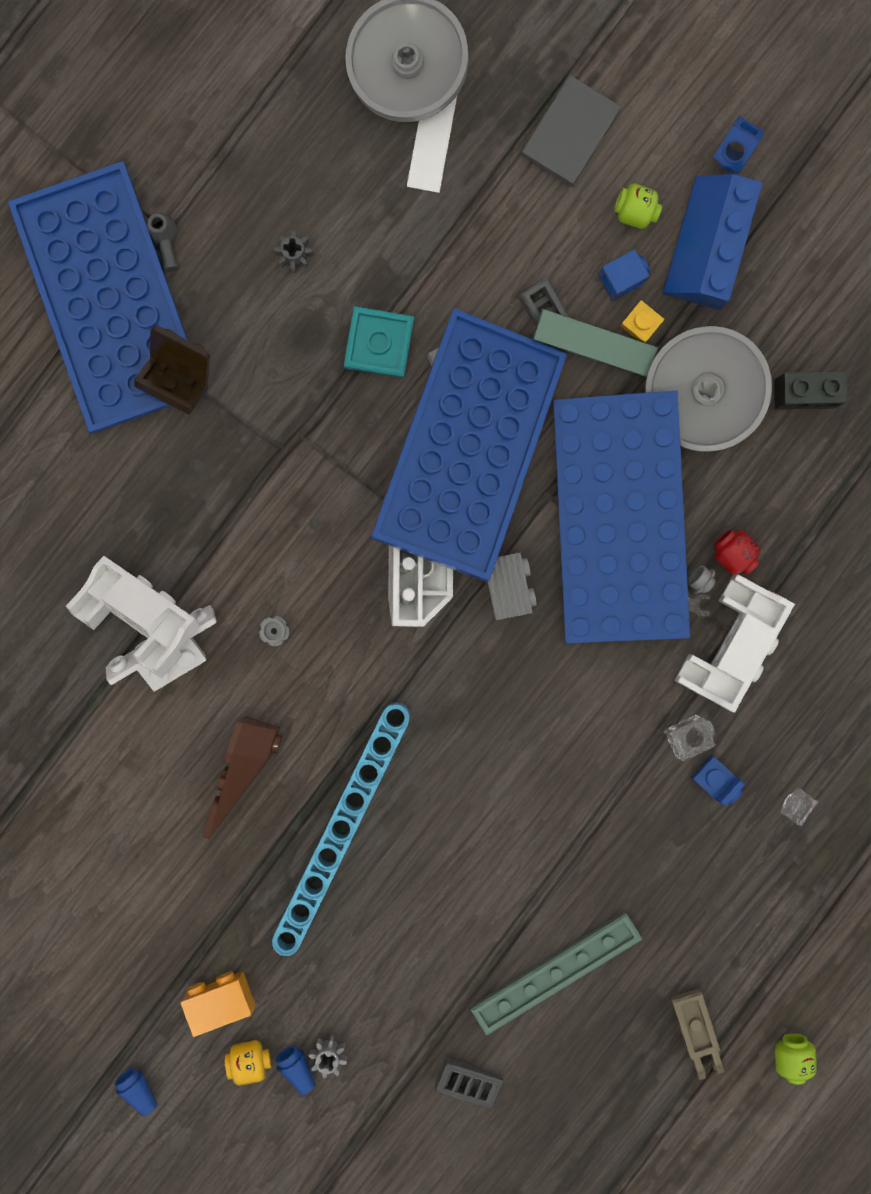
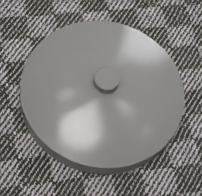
M381 0L364 12L354 25L347 42L345 60L352 88L359 100L369 110L388 120L415 122L436 115L456 98L467 76L469 52L467 39L460 22L445 5L437 0Z
M705 326L690 329L679 334L659 351L649 369L645 393L678 390L680 446L695 451L710 452L734 446L755 431L765 417L770 404L772 378L764 355L746 336L724 327Z

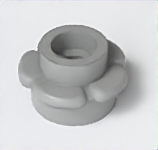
M703 565L697 567L687 579V584L693 590L692 592L698 594L710 591L715 584V579L713 578L715 571L713 569L708 570Z
M279 616L264 619L259 631L261 640L268 642L270 646L281 645L282 641L286 640L289 636V627L285 625L286 621ZM273 628L277 629L276 634H273L271 632Z

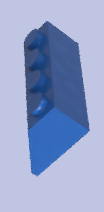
M735 174L695 177L664 286V295L721 310L729 302L763 182Z

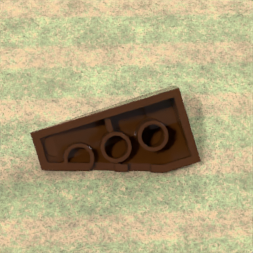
M248 716L236 721L224 762L230 764L229 767L225 766L222 775L219 777L217 787L220 790V794L215 796L211 805L203 834L204 838L209 839L215 833L271 757V754H277L283 737L278 735L279 726Z

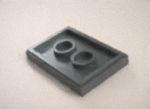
M569 75L523 149L521 156L570 187H573L620 112L621 106Z

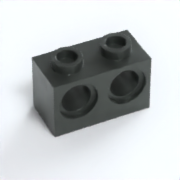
M796 372L780 375L774 379L775 410L835 409L847 403V372Z

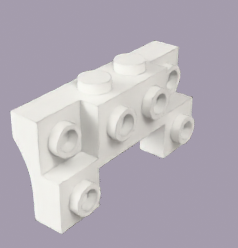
M103 556L93 567L84 586L66 605V608L74 617L93 630L111 612L148 639L133 655L141 665L162 679L182 656L179 649L200 626L194 617L175 605V600L164 591L157 593L152 589V584L141 575H138L137 578Z
M739 574L731 577L719 599V602L739 612V615L711 665L689 654L674 680L734 713L751 682H756L761 676L764 669L761 664L766 655H771L776 649L779 642L777 636L795 605Z

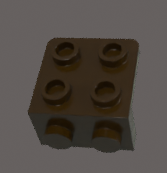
M155 325L150 331V359L134 379V387L190 415L208 389L210 354L201 345L191 343L177 336L170 329H163Z

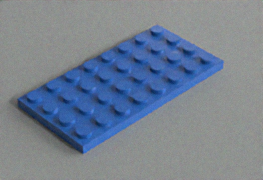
M121 161L8 201L89 433L94 434L171 407V405L134 387V379L150 359V331L155 325L163 329H170L177 336L187 341L188 338L156 247L148 232L147 222L125 162Z
M453 308L370 539L485 582L490 581L567 353Z
M678 390L554 400L566 643L690 638Z

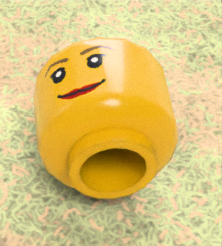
M258 1040L233 1044L229 1053L225 1054L227 1079H233L237 1086L263 1081L266 1069L271 1068L269 1049L263 1050L262 1044Z

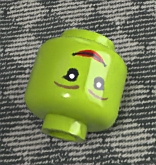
M633 183L628 188L623 187L621 189L614 212L618 213L619 222L642 230L650 222H657L662 205L658 204L659 197L657 191Z
M790 1033L784 1035L775 1044V1067L777 1073L781 1077L786 1078L789 1083L795 1085L804 1084L806 1080L815 1076L817 1072L816 1049L808 1041L807 1037L801 1034Z

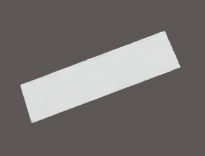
M457 96L445 109L432 117L418 122L407 187L440 192Z

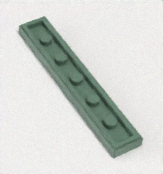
M624 911L470 1006V1010L487 1036L643 939Z

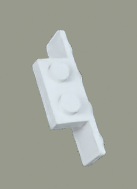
M209 605L203 609H196L190 614L196 619L200 627L179 649L182 656L162 679L141 665L133 655L146 641L144 640L133 651L124 656H117L110 661L108 666H106L108 683L113 685L137 670L155 692L207 661L206 655L193 637L217 622L213 608Z

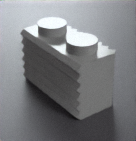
M521 552L498 557L490 581L487 582L495 620L533 613L532 607L537 606L534 589H528L526 577L531 576L529 562L527 558L522 559Z

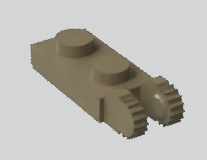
M698 988L670 997L688 1056L693 1062L698 1079L706 1078V1071L700 1057L709 1054L714 1070L717 1074L723 1073L724 1068L718 1052L720 1048L701 990Z

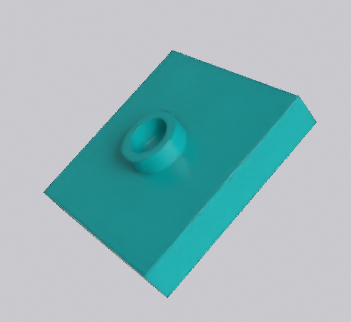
M354 306L344 368L404 378L414 316Z

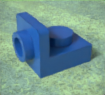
M712 755L691 777L723 806L737 801L743 792L741 789L745 785L741 779L732 774Z

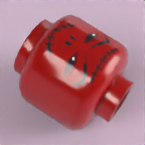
M730 529L714 544L716 547L714 552L715 559L732 575L741 572L747 575L760 563L757 558L760 555L761 548L744 530L734 531Z

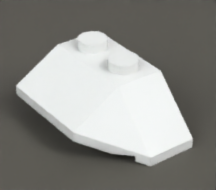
M389 546L388 600L392 626L424 627L453 598V569Z

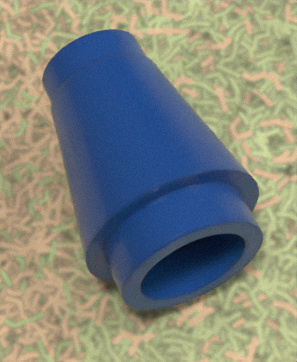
M292 1045L278 1054L276 1057L277 1070L300 1095L309 1093L316 1083L313 1080L303 1050L298 1049L296 1045Z
M132 1067L117 1078L114 1083L117 1088L116 1093L136 1111L140 1112L142 1116L150 1114L156 1108L157 1102L142 1071H137L135 1067Z

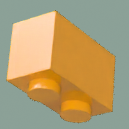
M233 971L223 973L216 978L215 982L207 985L204 982L194 984L187 989L180 1002L193 1037L251 1016L256 1006L243 971L236 974Z

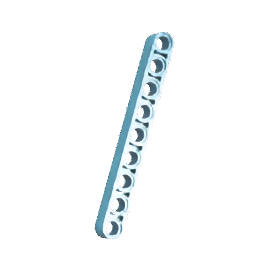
M393 702L384 709L272 940L273 948L280 955L290 956L299 949L407 728L410 714L408 708L402 703ZM390 710H401L405 716L404 721L399 725L391 724L387 718ZM386 737L391 743V748L386 752H379L374 747L375 739ZM364 765H373L378 775L370 780L365 779L361 775L360 770ZM359 793L362 795L364 803L359 807L351 806L347 800L349 794ZM340 820L346 821L350 826V831L346 834H339L334 829V823ZM326 848L335 851L337 858L334 861H325L321 857V850ZM312 876L319 877L323 882V886L319 889L311 888L307 883V879ZM297 904L305 905L309 909V914L306 916L297 915L294 911V906ZM289 932L294 935L296 941L291 944L282 941L280 934Z

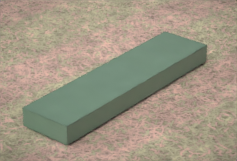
M545 309L541 310L532 340L643 377H647L658 347Z

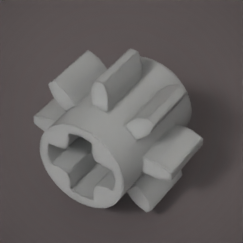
M333 1035L324 1042L318 1038L316 1042L317 1049H310L309 1058L316 1059L312 1064L311 1070L316 1071L318 1069L319 1072L323 1073L324 1079L327 1074L333 1072L338 1076L340 1074L339 1064L345 1065L347 1063L348 1057L341 1054L344 1051L345 1043L338 1044L334 1041Z

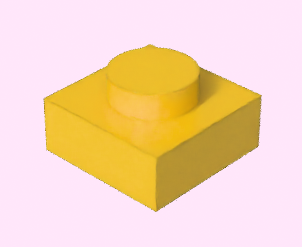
M641 300L620 327L637 341L646 343L665 319Z

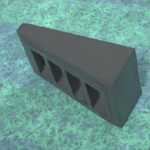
M547 278L538 280L517 294L519 301L535 326H537L540 316L537 308L546 302H549L551 306L545 310L569 317ZM541 291L544 296L533 302L531 297Z
M446 1055L435 1082V1091L492 1108L503 1078ZM453 1072L458 1073L454 1083L449 1082ZM464 1075L469 1077L465 1088L460 1086ZM475 1079L480 1080L476 1092H473L471 1088ZM486 1082L492 1084L487 1097L481 1095Z

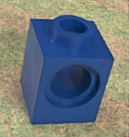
M738 116L713 158L718 160V164L727 171L734 170L739 174L765 131ZM730 143H740L744 148V152H735L731 148Z
M634 249L604 265L598 276L611 300L614 301L644 285L649 278L648 273L650 269L645 258L638 256Z

